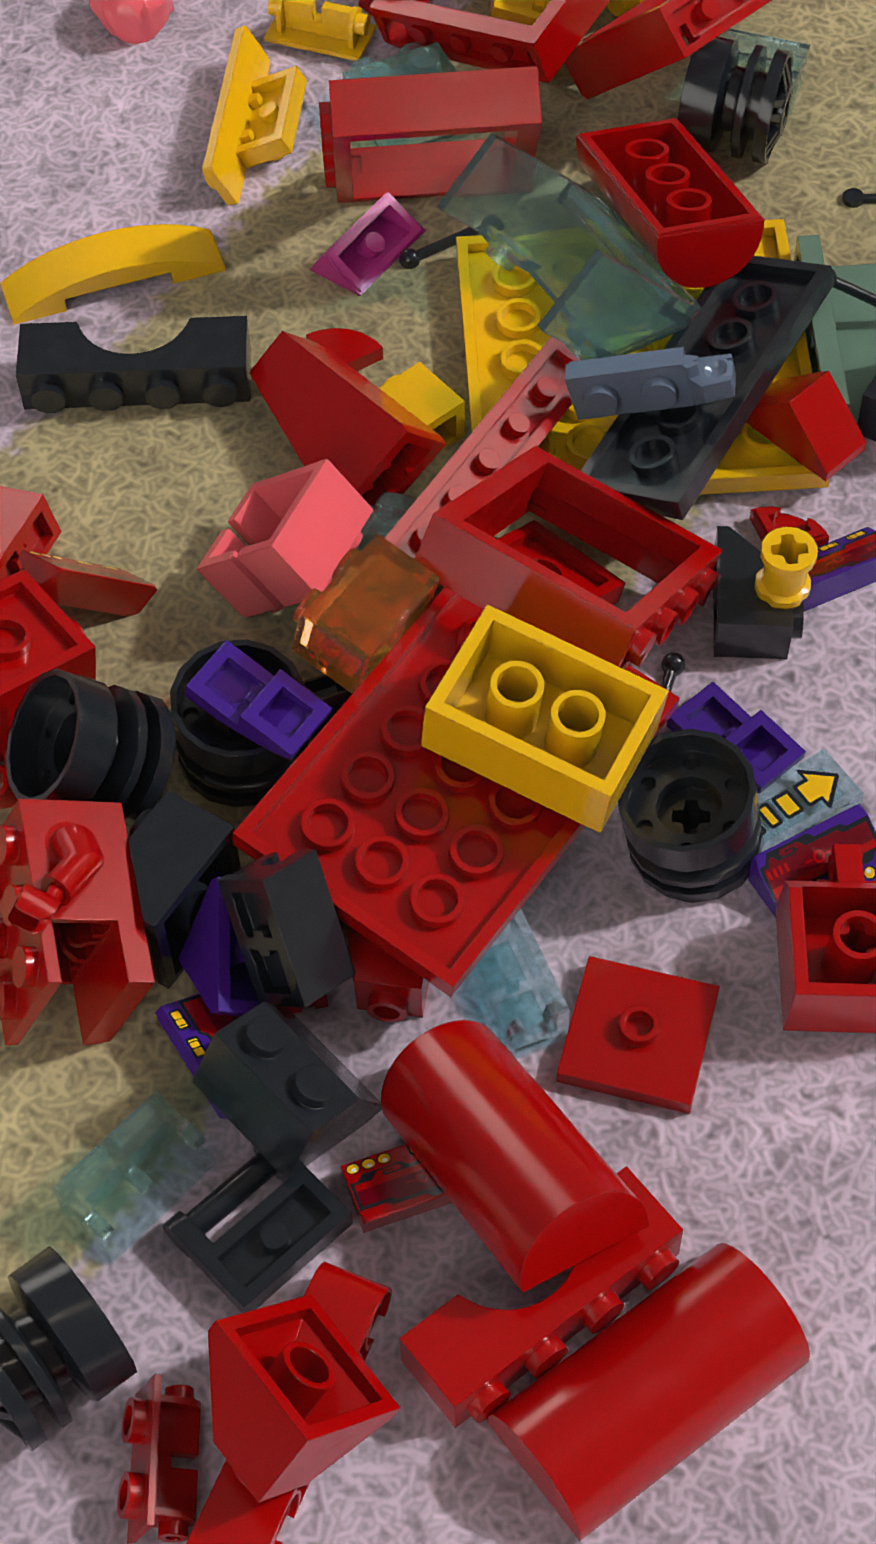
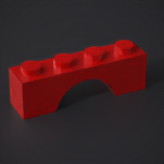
M627 1166L616 1174L644 1205L648 1216V1227L574 1265L562 1286L552 1295L534 1305L519 1309H494L479 1305L457 1294L399 1338L401 1361L455 1428L469 1417H472L476 1423L487 1420L490 1414L509 1400L511 1393L507 1388L528 1371L534 1378L541 1377L565 1357L568 1348L564 1343L585 1327L592 1334L601 1331L623 1310L624 1303L621 1301L623 1297L640 1284L647 1290L656 1288L678 1267L680 1261L676 1256L680 1252L683 1228Z

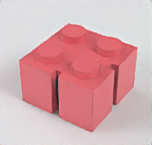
M328 459L265 479L250 486L227 521L250 546H245L229 528L221 530L196 569L241 616L246 618L268 611L276 613L287 606L305 601L310 603L316 602L332 589L336 582L334 574L344 557L350 554L361 542L363 537L361 530L372 514L373 508Z

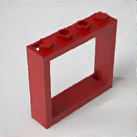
M374 0L369 8L384 41L397 48L485 69L537 66L539 81L550 83L610 0H551L532 26L429 4L430 0Z
M642 0L582 39L564 64L581 95L586 99H590L688 57L772 0ZM685 36L689 43L686 44L682 37Z
M537 66L329 80L330 101L319 102L325 187H336L337 203L377 201L386 192H389L395 199L529 190L542 126ZM505 131L504 138L351 148V142Z
M534 446L434 512L411 568L482 609H485L488 604L625 670L631 663L640 667L654 644L661 647L669 637L675 624L683 626L697 604L702 607L705 605L711 590L717 586L718 579L721 577V574L714 571V567L723 550L539 447ZM530 511L655 581L658 585L627 612H624L497 540L494 536Z

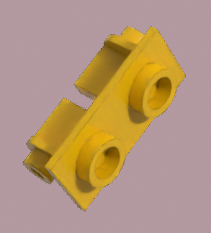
M269 0L268 14L275 16L264 36V41L360 62L377 30V25L370 24V15L364 14L362 8L357 6L350 7L325 1L321 7L322 13L316 12L315 0Z

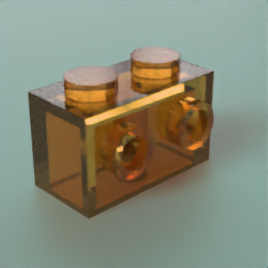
M377 534L361 552L355 548L350 549L336 566L331 578L333 581L323 592L317 588L312 589L301 601L293 616V620L298 623L291 650L352 694L431 604L440 580L439 576L380 534Z

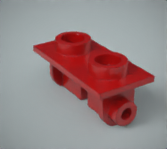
M154 1374L135 1394V1397H130L126 1402L123 1412L121 1435L124 1443L132 1444L131 1472H124L120 1481L117 1513L120 1519H128L127 1543H136L151 1528H158V1540L183 1542L188 1540V1529L195 1526L197 1520L198 1470L171 1467V1457L195 1459L199 1455L201 1402L194 1399V1388L189 1385H170L165 1388V1395L161 1394L162 1374Z

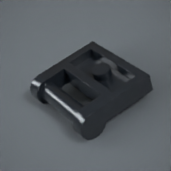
M253 1147L255 1156L188 1213L184 1214L178 1211L162 1225L167 1236L206 1274L241 1313L257 1309L353 1224L352 1212L307 1167L286 1180L255 1147ZM273 1176L281 1179L282 1185L217 1241L212 1243L207 1238L206 1234Z

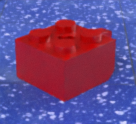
M833 844L831 848L832 855L828 857L827 861L828 879H817L816 881L785 880L775 911L783 1031L876 1033V881H865L860 844Z

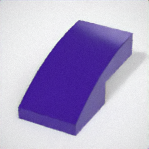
M228 640L223 643L186 685L184 696L234 731L288 760H292L332 711L329 705L280 669L273 676Z
M711 682L674 711L666 724L672 732L685 729L712 732L737 745L753 767L758 794L801 761L806 754V751L762 710L751 717L714 682Z

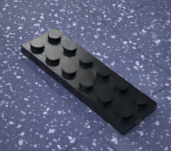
M753 256L747 265L730 279L704 288L664 349L684 347L685 355L698 356V358L731 354L736 372L735 396L699 405L694 404V406L619 414L581 471L663 517L684 520L834 286L832 267L823 264Z

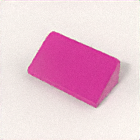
M386 192L309 270L361 296L400 257L401 252L408 249L425 232V229L389 192Z

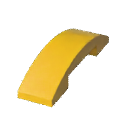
M153 224L105 231L64 244L26 263L0 284L13 325L66 312L65 299L166 273L170 274L172 282L175 284L226 271V268L210 229L179 224Z

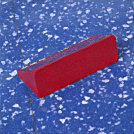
M22 550L19 554L23 568L52 600L59 605L130 617L140 613L157 591L154 584L121 568Z
M407 1144L341 1166V1171L363 1233L452 1203Z

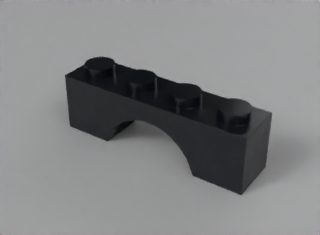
M247 316L190 318L179 335L167 344L154 350L133 354L116 353L98 347L86 338L77 322L20 324L16 379L24 410L36 409L43 413H56L63 408L93 407L100 411H113L120 406L150 405L157 409H170L177 404L207 403L214 407H227L234 402H250L251 376L249 371L251 370V345Z

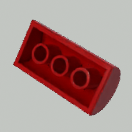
M677 118L576 135V152L581 166L662 271L672 281L689 288L711 287L736 275L754 256L762 239L765 219Z
M458 1020L436 1026L413 1040L392 1063L385 1076L381 1090V1107L384 1116L522 1293L649 1226L647 1211L642 1202L494 1032L484 1024L470 1020Z
M718 1243L490 1414L487 1422L574 1535L581 1541L806 1365L810 1358L809 1346L795 1314L770 1279L738 1249L725 1243Z

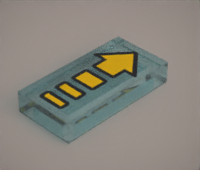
M825 749L794 766L763 792L757 793L764 840L761 852L862 803L864 792Z

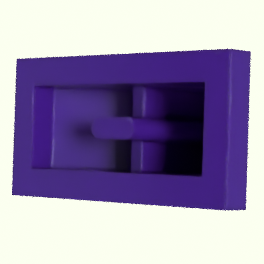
M216 877L211 880L178 959L212 1014L242 1016L259 1005L217 881L221 877Z

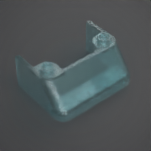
M492 132L437 205L442 213L479 232L489 243L485 252L501 267L512 271L515 266H518L531 274L555 302L537 326L544 333L563 342L566 348L580 360L630 354L686 329L701 311V306L683 286L666 276L634 233L602 200L583 186Z

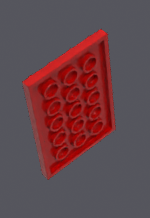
M444 587L233 832V845L254 860L277 852L280 861H282L287 856L302 849H316L338 919L449 997H452L585 826L421 746L425 707L484 611L481 607ZM629 665L625 669L626 671H629L645 680H648L664 688L663 686L653 681L652 679H650L649 677H647L631 665ZM670 691L668 692L658 729L653 738L677 708L680 698Z

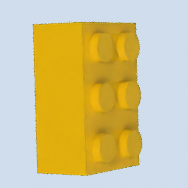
M487 604L425 707L421 746L601 833L658 729L669 690Z

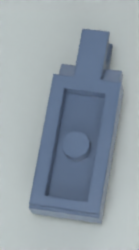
M684 347L572 361L566 364L565 382L577 419L582 420L624 413L694 406V404L699 405L734 397L736 372L731 354L698 358V356L685 355Z

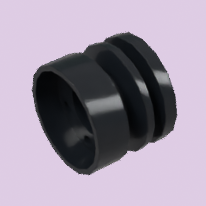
M716 37L691 55L677 119L701 147L710 153L716 149L725 130L731 132V157L742 158L749 136H753L752 161L767 164L771 151L783 134L793 95L792 51L777 49L768 72H765L767 46L756 44L746 67L738 66V41Z
M248 639L229 641L273 676L281 669L304 686V681L294 663L274 647ZM220 641L197 651L178 670L170 690L171 714L176 735L179 767L190 787L207 800L231 807L254 806L261 801L308 746V741L292 760H288L242 736L184 696L186 685L225 642Z
M57 668L42 673L28 687L14 714L8 734L5 760L8 783L17 799L121 803L125 825H132L145 809H153L166 788L174 761L176 738L172 714L163 699L150 694L132 691L118 685L107 687L105 683L93 678Z
M685 729L662 733L653 738L618 800L619 814L626 835L631 862L643 881L666 897L689 903L719 899L744 884L750 876L752 858L762 852L764 845L753 767L737 745L716 733ZM691 829H697V833L691 834Z
M50 1246L8 1276L10 1287L20 1308L9 1316L0 1307V1424L20 1438L30 1451L35 1450L48 1440L31 1411L38 1404L42 1403L61 1428H64L73 1421L70 1409L60 1390L70 1380L94 1402H98L138 1372L127 1348L104 1312L73 1270Z

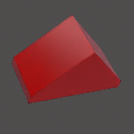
M830 371L778 379L768 387L746 421L748 425L825 482L861 454L866 447V440Z

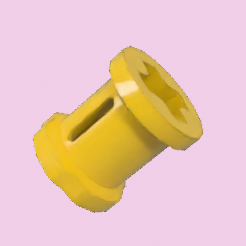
M782 527L768 533L762 541L760 557L764 567L756 574L755 591L761 600L767 602L773 608H795L801 604L802 600L809 596L811 579L808 572L816 563L818 547L814 538L807 532L794 527Z

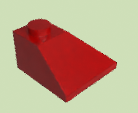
M311 1294L215 1320L208 1330L213 1442L233 1468L237 1479L248 1488L258 1503L307 1485L391 1420L401 1409Z

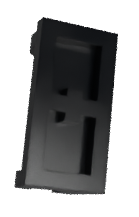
M302 849L287 856L282 861H280L278 853L273 852L256 859L233 874H226L217 880L259 1004L267 1002L275 1006L306 1008L356 975L316 849Z

